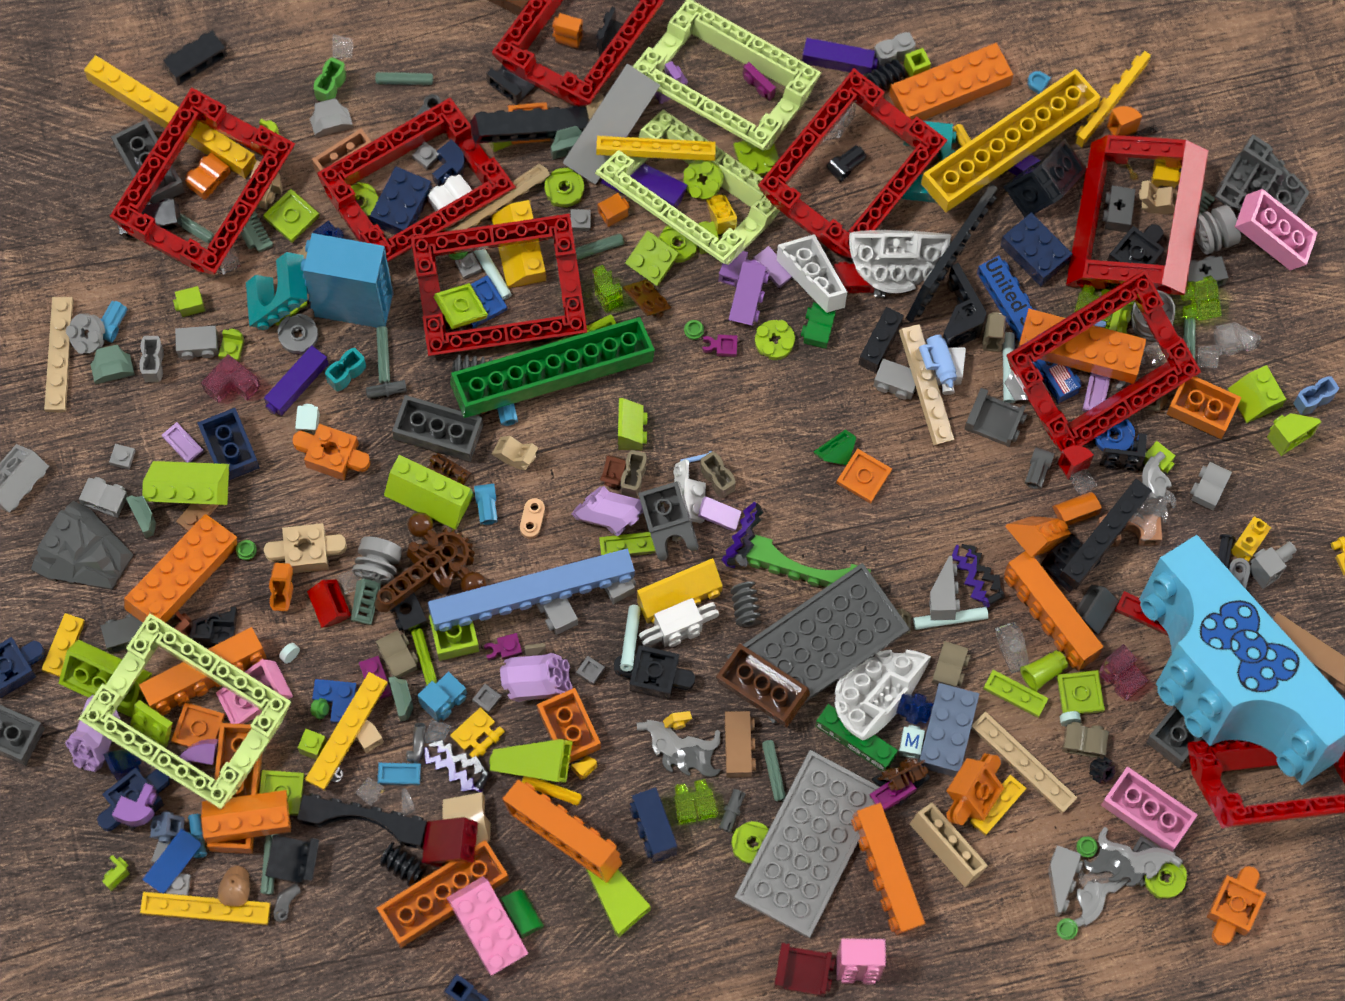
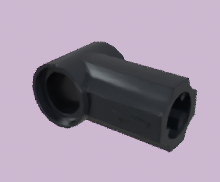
M855 145L842 156H836L830 160L826 168L838 182H841L851 174L854 168L865 161L867 156L860 146Z

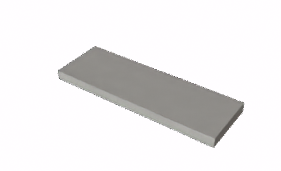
M627 63L562 163L596 184L600 178L595 174L596 170L612 157L610 155H596L597 136L627 137L660 87V84Z

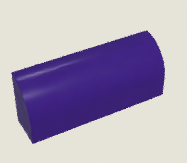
M644 163L630 175L634 180L676 209L688 186ZM602 179V182H601L602 184H604V185H606V186H608V187H610V188H612V189H614V190H616V191L622 193L621 191H619L618 189H616L614 186H612L611 184H609L608 182H606L604 179Z

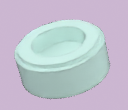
M290 643L282 649L279 657L284 663H289L296 658L300 648L295 643Z
M1076 711L1063 713L1060 716L1061 725L1067 726L1071 722L1081 723L1080 713Z

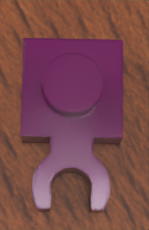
M718 334L717 340L710 336L703 337V342H708L711 345L703 347V352L710 353L716 350V356L736 357L738 335Z
M517 633L497 638L498 644L486 643L484 645L485 650H493L492 654L486 655L487 660H493L499 654H501L502 660L522 654Z

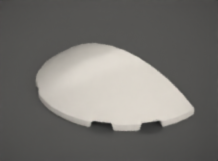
M902 230L851 232L849 237L851 257L860 276L874 288L888 293H903L915 289L917 284L927 279L948 248L951 234Z
M892 650L879 651L874 657L869 658L840 678L835 689V708L844 726L862 740L870 738L884 728L912 694L931 656L912 650H906L905 653H893Z

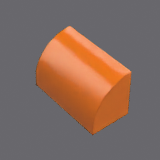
M1129 106L1116 107L1112 109L1107 127L1112 135L1128 136L1131 133L1134 135L1138 131L1142 115L1136 109Z
M1088 492L1052 506L1057 518L1064 521L1067 526L1099 515L1102 509L1093 492Z

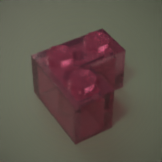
M229 354L201 382L204 392L218 403L232 389L248 401L261 387L259 379Z
M1123 644L1104 660L1100 668V674L1106 682H1110L1115 687L1114 690L1119 697H1124L1128 701L1146 686L1148 679L1135 666L1138 659Z

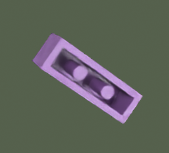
M743 261L729 320L752 326L754 322H758L760 311L757 310L758 303L763 302L765 291H762L763 283L767 284L770 273L766 271L767 267Z

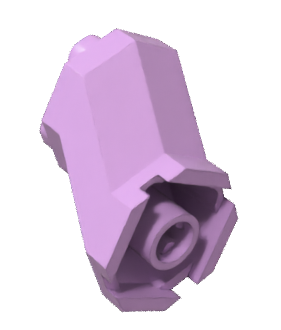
M602 486L589 494L585 501L574 509L571 515L578 521L606 527L612 534L614 533L618 536L625 530L627 524L632 526L639 519L638 516L643 513L640 499L609 492Z
M553 653L538 656L512 657L504 661L506 664L500 668L502 686L504 690L508 689L511 694H508V697L517 702L552 698L572 689L568 661L566 659L562 660L561 656Z
M94 695L87 699L82 713L84 712V710L86 709ZM116 710L113 713V716L120 720V717ZM79 720L76 731L70 735L65 744L71 752L72 760L76 767H83L85 770L97 772L103 766L112 740Z

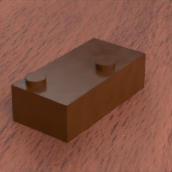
M742 644L737 646L716 676L720 685L786 728L810 696L808 687Z

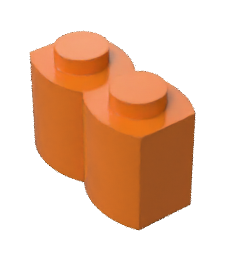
M560 13L558 17L554 18L552 25L555 42L579 49L583 38V20Z
M210 153L208 156L201 158L197 168L187 173L185 177L186 186L205 200L231 173L230 168L214 154Z
M275 563L269 581V589L271 591L270 607L273 611L289 610L293 594V584L291 582L293 569L289 563Z

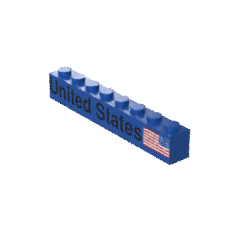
M997 256L979 265L977 275L1002 315L1006 316V322L1020 342L1028 309H1032L1029 304L1030 300L1027 294L1022 293L1017 278L1015 276L1012 277L1007 262L1005 260L1002 261L1000 256ZM1040 359L1035 362L1032 361L1033 365L1041 373L1044 383L1057 404L1079 393L1081 381L1076 374L1072 373L1070 367Z

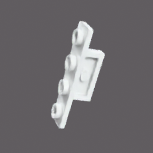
M684 459L675 464L673 471L675 476L674 482L678 481L681 484L691 521L702 523L705 519L698 517L702 499L705 497L706 483L689 479V460ZM679 535L672 537L673 541H679L683 539Z

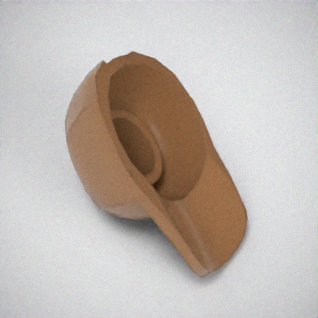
M234 866L227 870L219 884L218 900L225 906H241L247 902L250 895L249 873L241 866Z

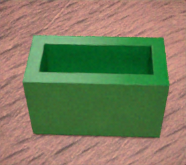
M523 889L514 891L501 898L503 906L522 939L544 927Z

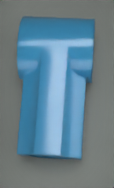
M111 301L101 319L105 327L103 339L111 343L117 337L119 325L128 310L120 302Z
M514 404L497 408L501 426H510L518 422Z
M494 483L474 486L480 525H493L497 523Z

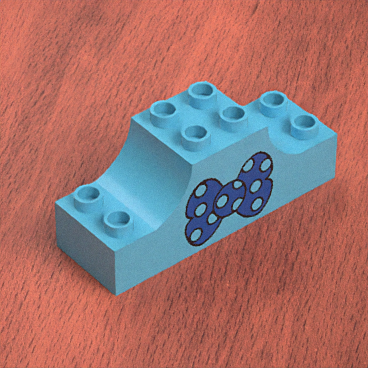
M1198 535L1160 557L1139 600L1141 601L1140 605L1143 613L1150 620H1157L1167 631L1171 643L1172 655L1156 682L1158 694L1163 702L1169 706L1174 705L1185 717V724L1189 732L1195 737H1202L1209 746L1226 740H1243L1258 744L1272 751L1277 756V763L1282 772L1287 776H1294L1301 785L1336 763L1345 751V699Z

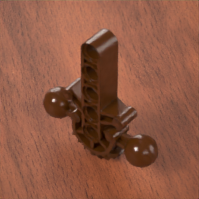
M422 512L413 514L407 523L408 530L414 537L424 538L427 544L422 545L416 542L409 544L406 555L412 560L414 565L382 587L377 593L374 605L379 612H388L428 582L436 587L439 593L447 594L453 581L452 578L457 576L461 579V589L463 592L487 586L482 574L470 572L466 567L474 563L473 557L475 552L472 550L473 543H468V537L462 538V532L456 534L455 529L448 532L445 527L442 533L436 534L433 531V521L428 514ZM443 553H448L451 557H447ZM427 564H433L436 568H431ZM412 575H417L420 579H414ZM397 586L403 587L405 590H398ZM381 598H387L389 602H384Z

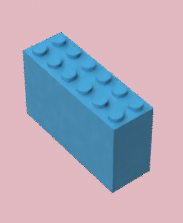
M312 233L311 239L306 242L305 252H307L306 259H302L301 271H303L307 294H309V302H311V309H313L315 317L376 328L386 326L393 297V288L385 246Z

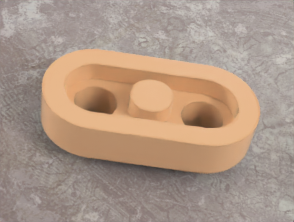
M532 498L526 502L520 532L527 539L536 538L541 530L545 506L540 499ZM533 505L538 506V509L532 510L531 507ZM532 524L534 527L533 529H527L526 526Z

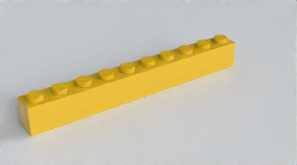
M96 55L84 69L88 81L163 128L167 127L179 108ZM202 122L198 123L187 143L206 155L214 154L227 164L230 170L245 179L256 164V158L252 152Z

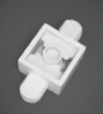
M693 598L656 613L654 616V627L642 631L639 637L641 640H644L642 643L645 647L662 641L664 647H674L685 638L693 639L699 636L700 632H702V623L719 616V612L715 609L716 605L714 602L697 608Z

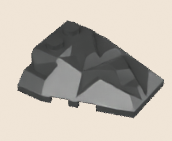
M1252 134L1219 184L1214 198L1232 209L1241 211L1245 196L1263 189L1293 214L1297 215L1310 192L1294 173L1290 174L1284 167L1285 163L1283 160H1278L1271 152L1273 150L1272 147Z
M72 501L65 510H61L38 545V554L33 561L31 570L48 580L56 581L57 579L71 584L82 583L90 587L113 590L134 555L91 509Z

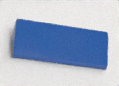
M181 829L142 880L164 894L201 847L202 843L194 835Z

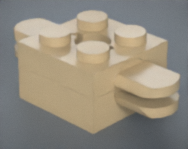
M321 523L282 528L283 540L266 543L264 553L268 561H285V563H289L292 566L293 573L329 570L328 556L345 553L347 544L341 534L326 536L324 524Z

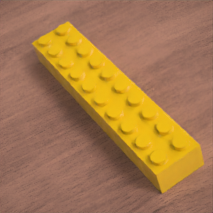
M1075 69L923 173L921 185L945 212H948L1098 107L1101 96Z

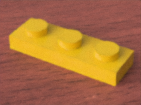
M64 614L41 669L43 672L60 677L66 652L78 640L85 624L84 619Z
M1011 775L1003 782L1004 789L985 820L972 818L969 822L985 836L1026 790V787Z

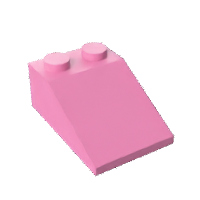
M262 659L245 671L246 674L286 699L293 697L276 661ZM224 687L216 692L230 723L244 724L255 719L262 712Z

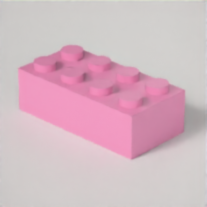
M1263 189L1245 196L1235 225L1239 231L1289 270L1307 265L1317 236L1315 230Z
M1129 767L1124 770L1101 804L1102 807L1154 843L1172 852L1197 817V814Z
M484 876L447 897L449 904L490 975L495 974L528 954L491 885Z
M841 939L836 955L837 980H841L843 984H853L854 981H863V984H875L876 981H879L885 968V940Z

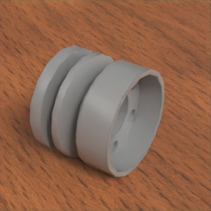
M1228 205L1212 209L1211 214L1208 211L1203 212L1202 215L1198 214L1195 238L1200 249L1205 254L1219 251L1222 246L1224 248L1239 244L1241 241V233L1235 227L1237 222L1236 216Z
M1157 290L1164 302L1162 307L1173 326L1175 304L1169 295ZM1134 303L1131 326L1135 334L1145 338L1147 341H1156L1136 303Z
M363 537L358 549V553L363 557L355 559L356 565L353 566L352 573L361 579L364 578L386 585L394 579L393 575L396 574L397 569L392 565L399 564L403 549L399 545L385 539Z

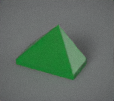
M845 429L813 452L823 461L847 465L851 458L856 437Z

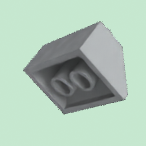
M16 444L0 462V509L9 513L11 510H14L19 505L22 497L32 490L34 483L45 475L49 466L34 451Z

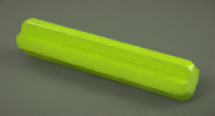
M421 628L414 629L411 633L426 685L431 681L437 683L423 631Z

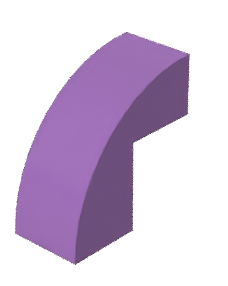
M207 739L196 742L189 746L179 757L189 764H192V761L213 765L217 759L219 739Z

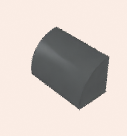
M1091 585L1076 611L1090 630L1095 634H1099L1119 601L1106 587Z

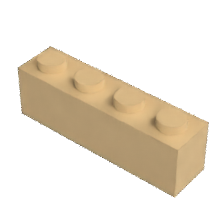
M933 803L919 811L911 821L910 825L964 887L980 877L988 865Z

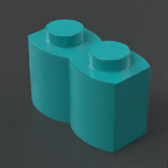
M356 348L346 351L340 361L334 362L327 368L325 372L327 383L336 392L346 388L351 379L358 377L365 370V357Z

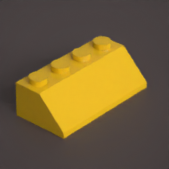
M530 201L512 203L491 216L493 225L533 219ZM539 241L498 247L508 288L546 281V272Z
M713 558L637 590V603L647 624L650 622L654 624L656 613L693 598L697 606L704 599L718 597L722 592L723 586Z

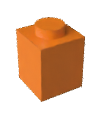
M619 193L598 203V213L607 227L628 217L629 204L625 198H621Z

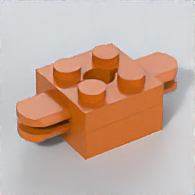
M319 424L315 435L305 431H298L293 436L294 448L307 453L304 458L306 468L344 481L349 468L358 472H365L370 467L369 455L357 450L359 443L354 435Z
M984 753L980 760L969 758L965 760L946 790L954 801L946 814L950 823L964 825L968 817L985 820L1004 789V786L995 775L1001 766L1000 758L997 755Z
M1244 867L1236 879L1227 875L1219 887L1206 918L1217 922L1212 932V939L1217 945L1224 946L1229 944L1235 932L1245 936L1252 927L1266 893L1256 889L1260 875L1254 867Z

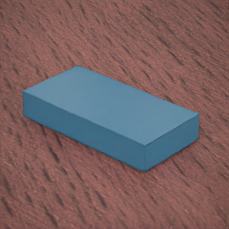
M379 763L378 785L420 786L421 764Z

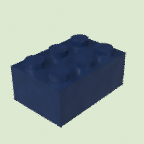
M395 166L370 214L371 223L373 225L378 224L382 230L394 235L415 224L428 201L427 195L432 189V182Z
M1032 212L1002 237L1000 244L1040 287L1068 265L1072 257V253Z
M236 408L197 422L213 463L229 464L228 481L260 468Z
M656 787L632 795V802L629 803L630 812L633 820H638L636 828L640 839L644 838L645 840L644 851L647 859L651 858L652 862L655 863L677 855V844Z

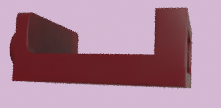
M466 817L427 821L422 863L436 868L442 867V864L446 862L464 861L474 863L478 822Z
M781 943L774 988L824 997L825 993L830 992L832 979H828L829 971H833L835 958H831L832 952L811 951L790 947V944Z

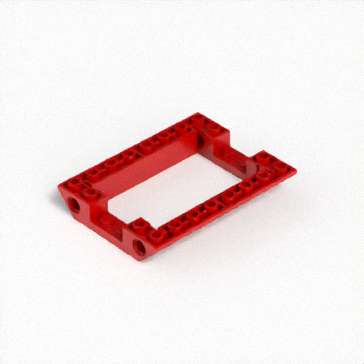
M530 0L496 45L492 55L511 73L574 106L590 105L665 0H640L584 78V81L568 71L562 76L536 63L535 54L527 51L563 0Z
M856 69L850 72L758 184L760 190L774 207L808 233L815 235L817 240L830 250L852 258L849 244L850 233L876 230L947 142L945 137L916 116L913 120L884 99L885 92ZM856 103L915 150L847 232L842 228L843 225L835 219L829 222L800 200L802 194L793 187L790 188L787 184L850 107Z
M191 87L112 211L110 218L131 236L197 272L215 275L293 150L295 143L262 125L258 129L229 114L226 111V106ZM199 122L264 156L207 249L189 238L188 242L156 225L155 219L145 213L144 215L141 214Z
M451 97L317 172L328 199L358 241L385 246L387 262L412 249L411 237L439 233L516 188L494 157L489 159L481 146L474 144L470 123ZM445 133L450 140L452 139L460 147L464 154V160L482 185L389 238L387 242L378 224L373 225L357 203L356 193L351 188V185L418 148L424 142H428Z
M1106 135L1091 142L1066 286L1106 289L1107 283L1122 284L1145 269L1156 290L1166 294L1185 295L1209 151L1188 140ZM1128 158L1165 160L1166 167L1178 168V166H1182L1165 265L1091 260L1108 161L1115 162L1116 164H1128Z
M570 213L411 237L416 276L419 282L428 356L587 333ZM554 239L564 316L446 333L444 315L434 299L435 293L441 292L435 256Z
M1145 269L1006 355L1010 369L1046 433L1060 453L1070 446H1083L1201 373L1184 339L1178 336L1162 307L1164 302ZM1135 301L1167 362L1068 423L1064 414L1057 409L1042 382L1043 377L1033 365L1032 361L1035 362L1130 302Z
M1226 740L1215 743L1212 746H1209L1206 741L1188 742L1192 776L1222 829L1345 814V794L1246 806L1245 808L1239 793L1227 792L1221 781V773L1223 771L1278 765L1277 756L1263 746L1243 740ZM1344 751L1340 759L1333 766L1345 784Z

